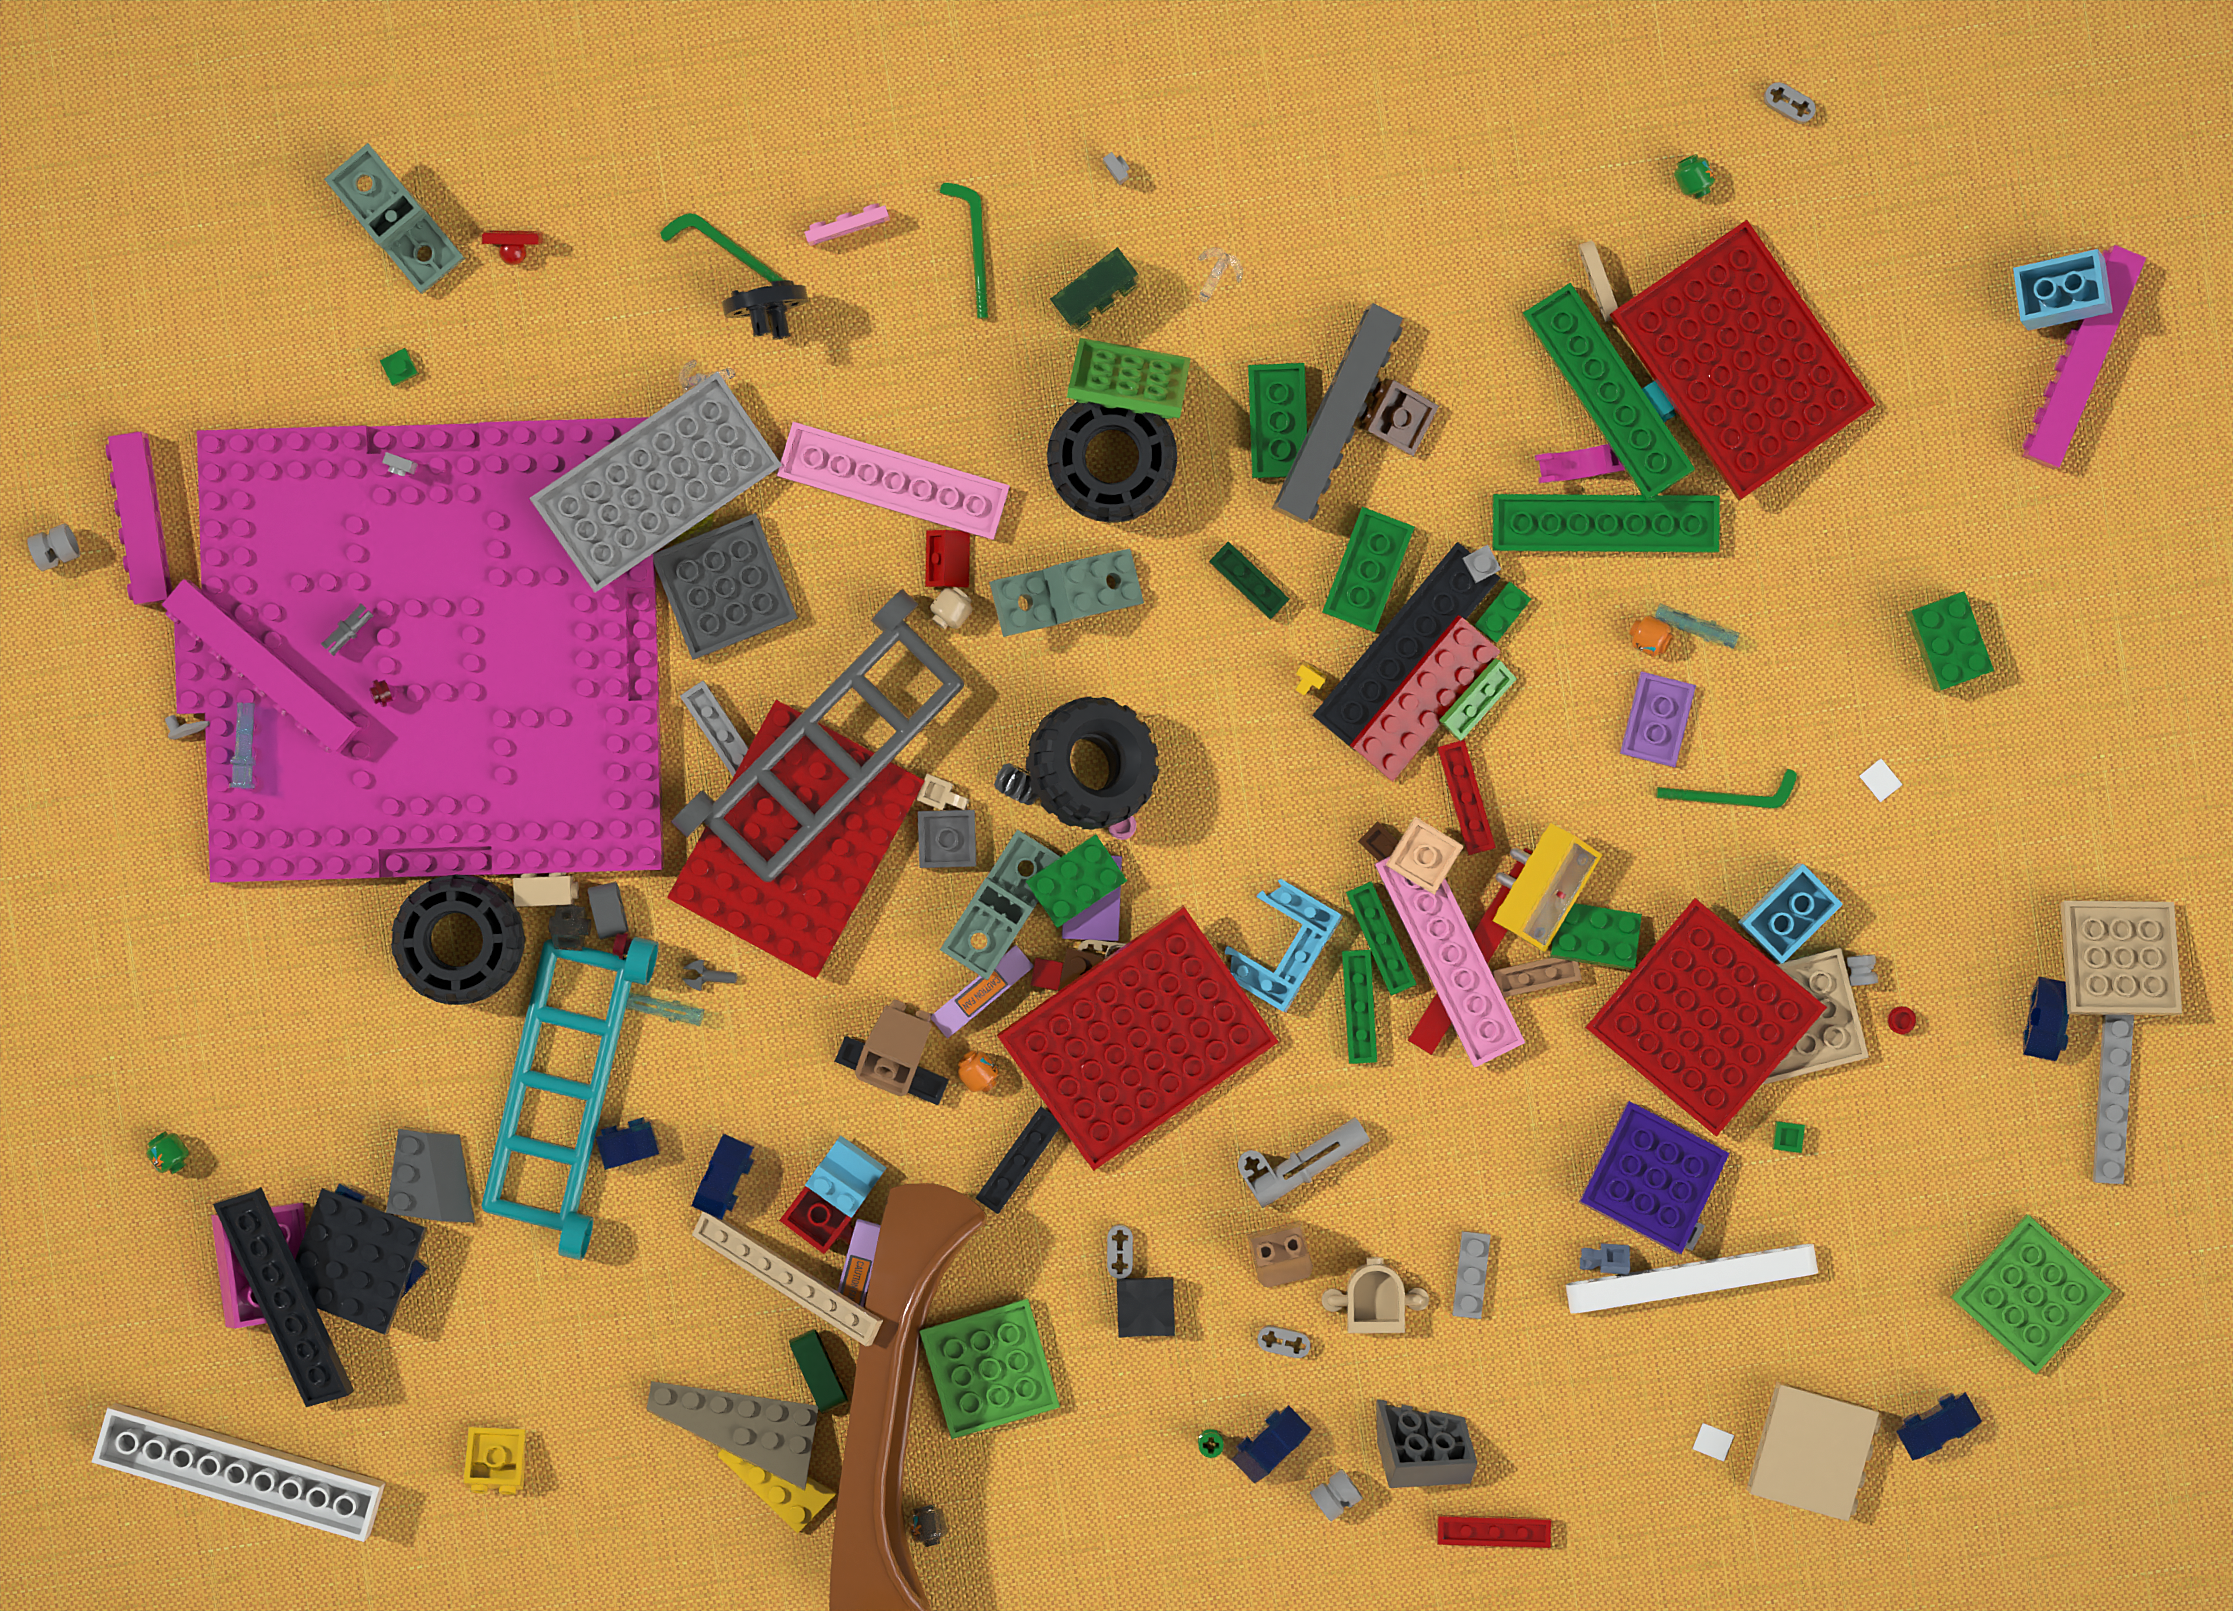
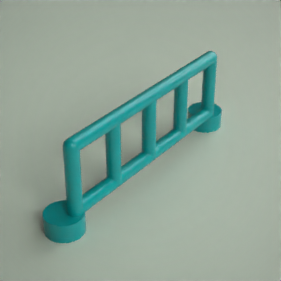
M635 936L625 960H620L619 956H615L613 953L555 939L546 940L542 946L481 1206L483 1211L488 1214L562 1231L558 1248L559 1256L582 1261L590 1243L594 1219L592 1216L577 1212L632 982L646 986L649 984L658 955L659 944L657 941ZM557 958L617 972L606 1020L546 1006ZM542 1022L602 1036L590 1084L531 1070ZM527 1087L586 1101L575 1149L516 1135ZM511 1151L571 1165L560 1213L500 1199Z

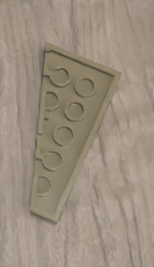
M651 1381L646 1408L648 1412L717 1445V1447L805 1491L819 1411L818 1406Z

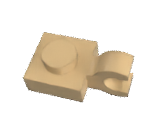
M926 774L925 782L917 797L918 801L943 811L946 803L966 810L969 799L952 793L954 784Z

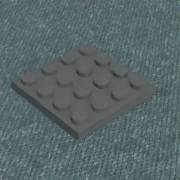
M756 513L653 554L654 565L692 660L798 619Z

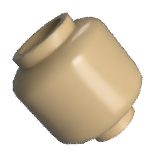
M957 587L953 589L945 588L930 606L931 611L935 615L932 620L944 630L948 626L958 629L972 613L970 605L972 600Z

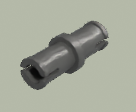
M360 603L344 621L340 620L337 623L339 626L321 645L327 649L335 641L336 643L328 650V652L335 656L351 638L355 639L358 636L356 633L374 615L368 610L359 618L366 610V607Z

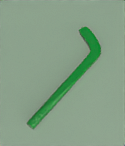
M943 183L940 187L941 194L960 198L967 201L970 205L977 319H987L988 303L981 199L978 193L968 187L953 183Z
M696 214L682 215L669 223L660 232L661 238L667 242L688 227H695L770 283L772 281L785 280Z
M1787 769L1777 792L1770 797L1657 787L1656 798L1778 808L1789 798L1797 773Z

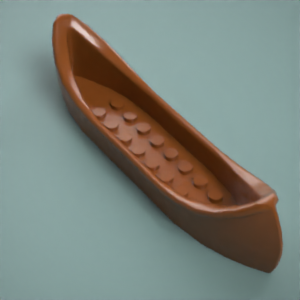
M935 1183L905 1184L890 1188L884 1210L865 1306L866 1310L882 1319L883 1322L872 1345L864 1346L860 1343L835 1517L830 1571L829 1611H931V1606L920 1583L908 1545L902 1502L904 1462L922 1343L920 1330L925 1328L931 1303L945 1272L960 1250L987 1221L984 1210L973 1200L952 1188Z

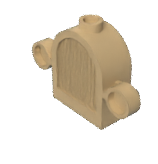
M1368 1257L1367 1263L1359 1266L1351 1274L1347 1283V1295H1343L1336 1288H1329L1323 1292L1321 1301L1324 1308L1331 1312L1338 1311L1343 1306H1347L1348 1333H1405V1306H1409L1416 1311L1423 1310L1429 1303V1296L1421 1287H1413L1405 1294L1399 1275L1393 1268L1384 1264V1258Z

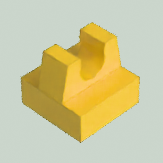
M1303 661L1296 672L1302 679L1295 690L1305 696L1312 685L1320 689L1327 676Z

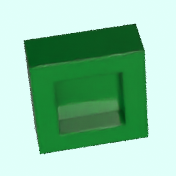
M406 348L380 360L394 387L419 375Z
M1775 1121L1772 1149L1802 1153L1805 1125Z

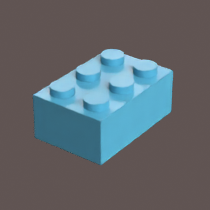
M2098 249L2013 268L2020 321L2028 331L2113 312L2105 258Z
M1798 863L1737 923L1777 963L1783 964L1843 904L1804 864Z

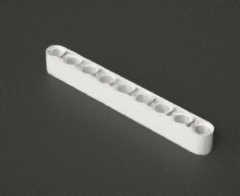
M1802 1244L1631 1272L1629 1275L1619 1274L1576 1281L1565 1286L1570 1313H1582L1808 1276L1818 1273L1814 1244Z

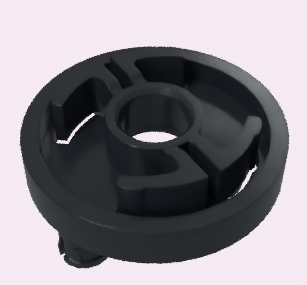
M782 280L772 281V286L755 288L748 292L732 291V297L722 301L724 316L726 318L750 317L753 337L764 336V334L769 335L772 330L773 340H780L783 337L788 338L791 335L785 312L788 309L808 302L806 286L794 285V281Z

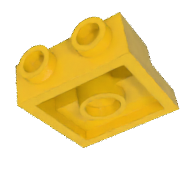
M469 1427L463 1483L466 1488H471L470 1492L486 1494L488 1489H499L500 1494L515 1495L516 1490H523L526 1430Z

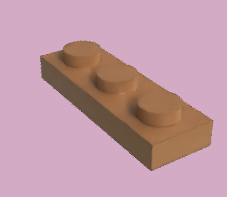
M1545 958L1492 970L1493 977L1503 998L1582 980L1578 962L1557 958Z

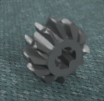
M1011 763L1004 764L1001 770L998 771L994 786L999 792L1026 805L1034 804L1036 799L1039 798L1037 793L1033 794L1029 782L1032 781L1030 772Z

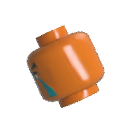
M1651 615L1645 616L1642 621L1636 619L1629 632V635L1633 636L1632 646L1651 657H1655L1659 653L1664 654L1674 634L1670 633L1671 627L1669 624Z
M972 1050L958 1061L957 1076L969 1091L978 1092L982 1090L983 1093H986L996 1085L995 1078L998 1075L999 1069L987 1053Z

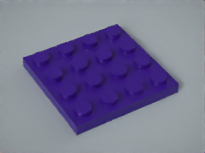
M1628 1101L1578 1203L1680 1255L1730 1153Z

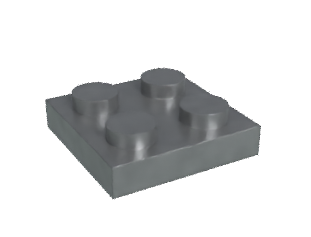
M975 810L918 811L919 868L976 866Z

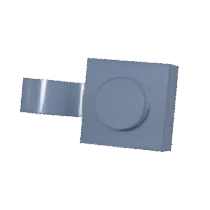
M1601 1243L1600 1250L1582 1248L1580 1269L1591 1270L1600 1266V1273L1629 1275V1245Z

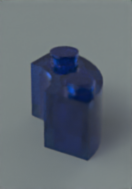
M2038 976L2030 995L2029 1014L2023 1032V1055L2057 1061L2060 1051L2066 1050L2068 1035L2065 1033L2069 1014L2067 1011L2065 981Z
M723 1133L709 1162V1167L701 1180L691 1207L721 1220L727 1210L732 1212L739 1197L735 1195V1191L743 1173L749 1175L755 1160L750 1158L754 1147Z
M1952 1392L1939 1398V1403L1920 1415L1918 1412H1915L1903 1419L1904 1424L1896 1432L1912 1461L1942 1449V1445L1946 1441L1963 1437L1982 1422L1966 1392L1954 1395Z
M1289 1405L1280 1412L1274 1409L1264 1419L1266 1424L1251 1438L1246 1436L1235 1447L1238 1452L1231 1460L1254 1484L1266 1477L1290 1452L1300 1445L1312 1430Z

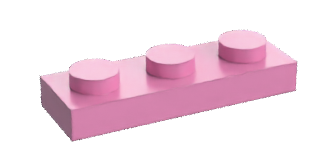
M879 203L864 207L863 213L854 216L852 212L837 216L836 222L827 225L825 221L814 223L809 226L810 230L805 231L808 244L812 246L889 221L890 217L886 206L880 207Z

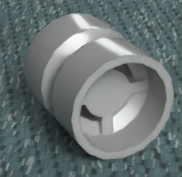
M66 523L51 528L49 534L41 532L27 539L32 558L41 571L58 566L59 560L66 563L80 557V549L76 538Z
M1343 1469L1329 1478V1484L1322 1483L1310 1492L1317 1505L1331 1522L1344 1513L1345 1506L1351 1508L1363 1499L1361 1493Z

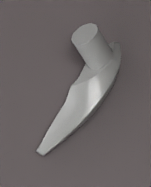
M175 715L164 719L170 730L168 738L173 740L197 733L210 724L209 721H200L192 724L185 723L180 726Z

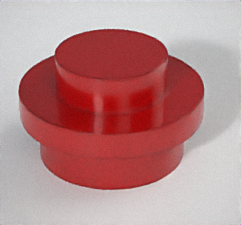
M1898 1006L1889 1012L1887 1023L1893 1032L1907 1034L1914 1029L1916 1016L1910 1008Z

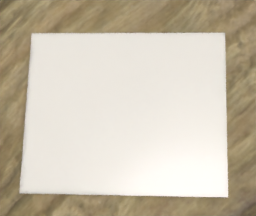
M1882 759L1878 760L1860 775V778L1880 802L1902 785Z
M1703 1423L1693 1449L1724 1461L1734 1435Z

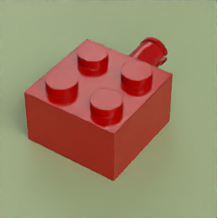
M807 1186L802 1189L779 1220L823 1254L828 1251L836 1239L838 1241L841 1239L850 1246L855 1229L851 1226L852 1222L850 1220L852 1218Z

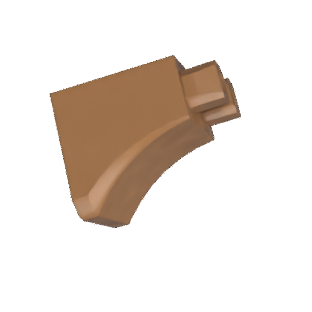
M894 999L889 1006L885 1005L863 1047L855 1075L860 1081L897 1096H904L908 1093L932 1026L930 1023L931 1014L923 1010L917 1011L915 1017L904 1012L907 1006L903 1002Z
M1301 1220L1246 1234L1258 1281L1264 1287L1269 1288L1308 1278L1311 1275L1313 1265Z

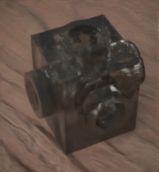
M557 905L555 916H551L549 919V932L551 933L554 949L583 950L585 936H589L591 932V919H587L585 907Z

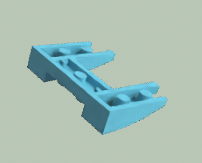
M1280 879L1278 880L1281 885L1280 888L1269 895L1261 891L1258 893L1257 898L1303 925L1275 972L1273 973L1228 945L1225 949V954L1232 955L1230 972L1241 987L1286 1013L1300 990L1299 987L1327 940L1331 938L1343 915Z

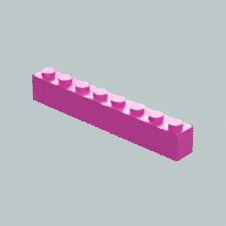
M2117 245L2108 248V251L2103 250L2102 252L2106 263L2113 312L2080 319L2076 328H2071L2065 340V344L2068 345L2065 355L2061 354L2054 367V370L2057 371L2054 381L2050 380L2045 388L2043 396L2047 398L2043 408L2038 407L2032 422L2036 425L2032 434L2028 433L2022 444V449L2025 450L2023 458L2052 470L2060 468L2146 260V257Z
M183 579L162 603V606L168 610L165 613L167 617L176 624L182 622L189 628L187 633L199 643L202 640L211 647L208 651L220 661L223 659L227 660L232 665L230 670L242 680L247 677L254 683L251 688L263 698L268 695L276 702L273 707L284 716L290 714L297 720L295 723L296 727L306 735L310 732L319 739L316 743L327 753L331 751L341 753L362 728L190 580Z

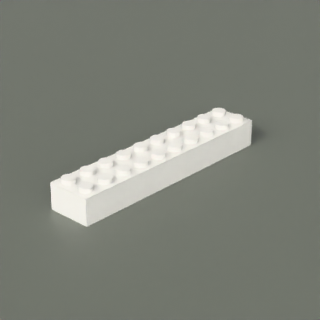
M117 1403L107 1408L92 1463L362 1542L371 1534L386 1483Z

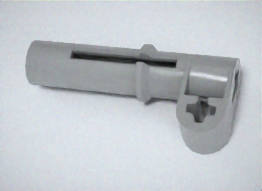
M1354 1117L1297 1154L1293 1151L1290 1153L1289 1159L1271 1169L1261 1153L1252 1150L1244 1152L1240 1156L1238 1169L1261 1207L1264 1208L1302 1183H1311L1312 1177L1368 1143L1370 1139L1357 1118ZM1336 1142L1339 1144V1147L1289 1179H1284L1283 1176ZM1249 1157L1252 1160H1259L1260 1163L1257 1165L1258 1171L1265 1167L1269 1171L1252 1183L1247 1178L1252 1176L1254 1172L1251 1169L1246 1171L1244 1168L1247 1165L1246 1159Z

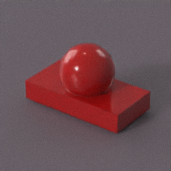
M487 230L482 234V244H501L499 246V256L504 263L512 266L519 265L526 258L527 251L525 245H539L543 242V232Z

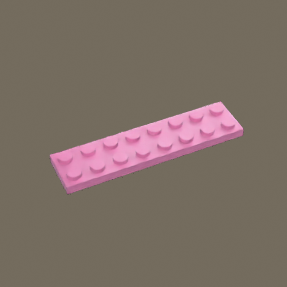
M796 422L792 423L781 460L782 466L779 467L777 474L778 477L991 540L995 539L1010 488L1009 485Z
M1390 856L1375 863L1374 865L1473 1067L1475 1068L1524 1044L1525 1041L1446 879L1444 878L1434 895L1387 867L1385 864Z

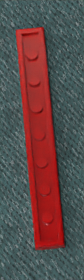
M1527 848L1523 849L1524 852L1532 855L1533 852ZM1516 861L1508 875L1517 879L1525 864ZM1501 885L1472 933L1487 964L1508 931L1493 921L1498 908L1503 904L1511 890L1504 885ZM1437 992L1407 1039L1430 1055L1434 1053L1452 1023Z

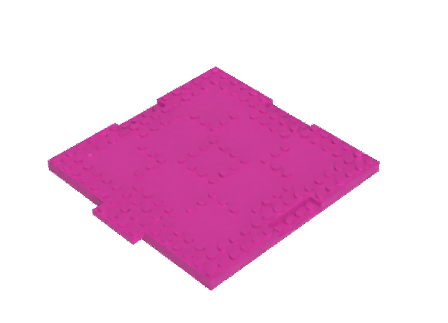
M649 417L503 421L437 425L197 430L201 590L362 727L341 753H334L333 751L327 753L316 743L319 739L311 732L306 735L295 725L297 720L290 714L284 716L273 707L276 703L268 695L263 698L251 688L254 683L247 677L242 680L230 670L232 665L227 660L223 659L220 661L208 651L211 647L203 640L200 643L187 633L189 628L182 622L179 624L174 622L177 714L205 713V721L210 722L205 728L210 883L664 869L656 568L653 562V554L594 593L529 499ZM388 452L417 463L415 473L406 472L403 477L389 472L390 466L382 463L385 453ZM360 603L363 604L366 610L359 618L368 610L374 615L373 618L371 617L356 633L358 636L355 639L351 638L333 656L328 650L336 642L334 641L327 649L321 643L339 626L337 623L340 620L344 621ZM376 679L378 682L386 681L393 699L385 707H382L380 703L375 704L369 688L373 687L372 681Z

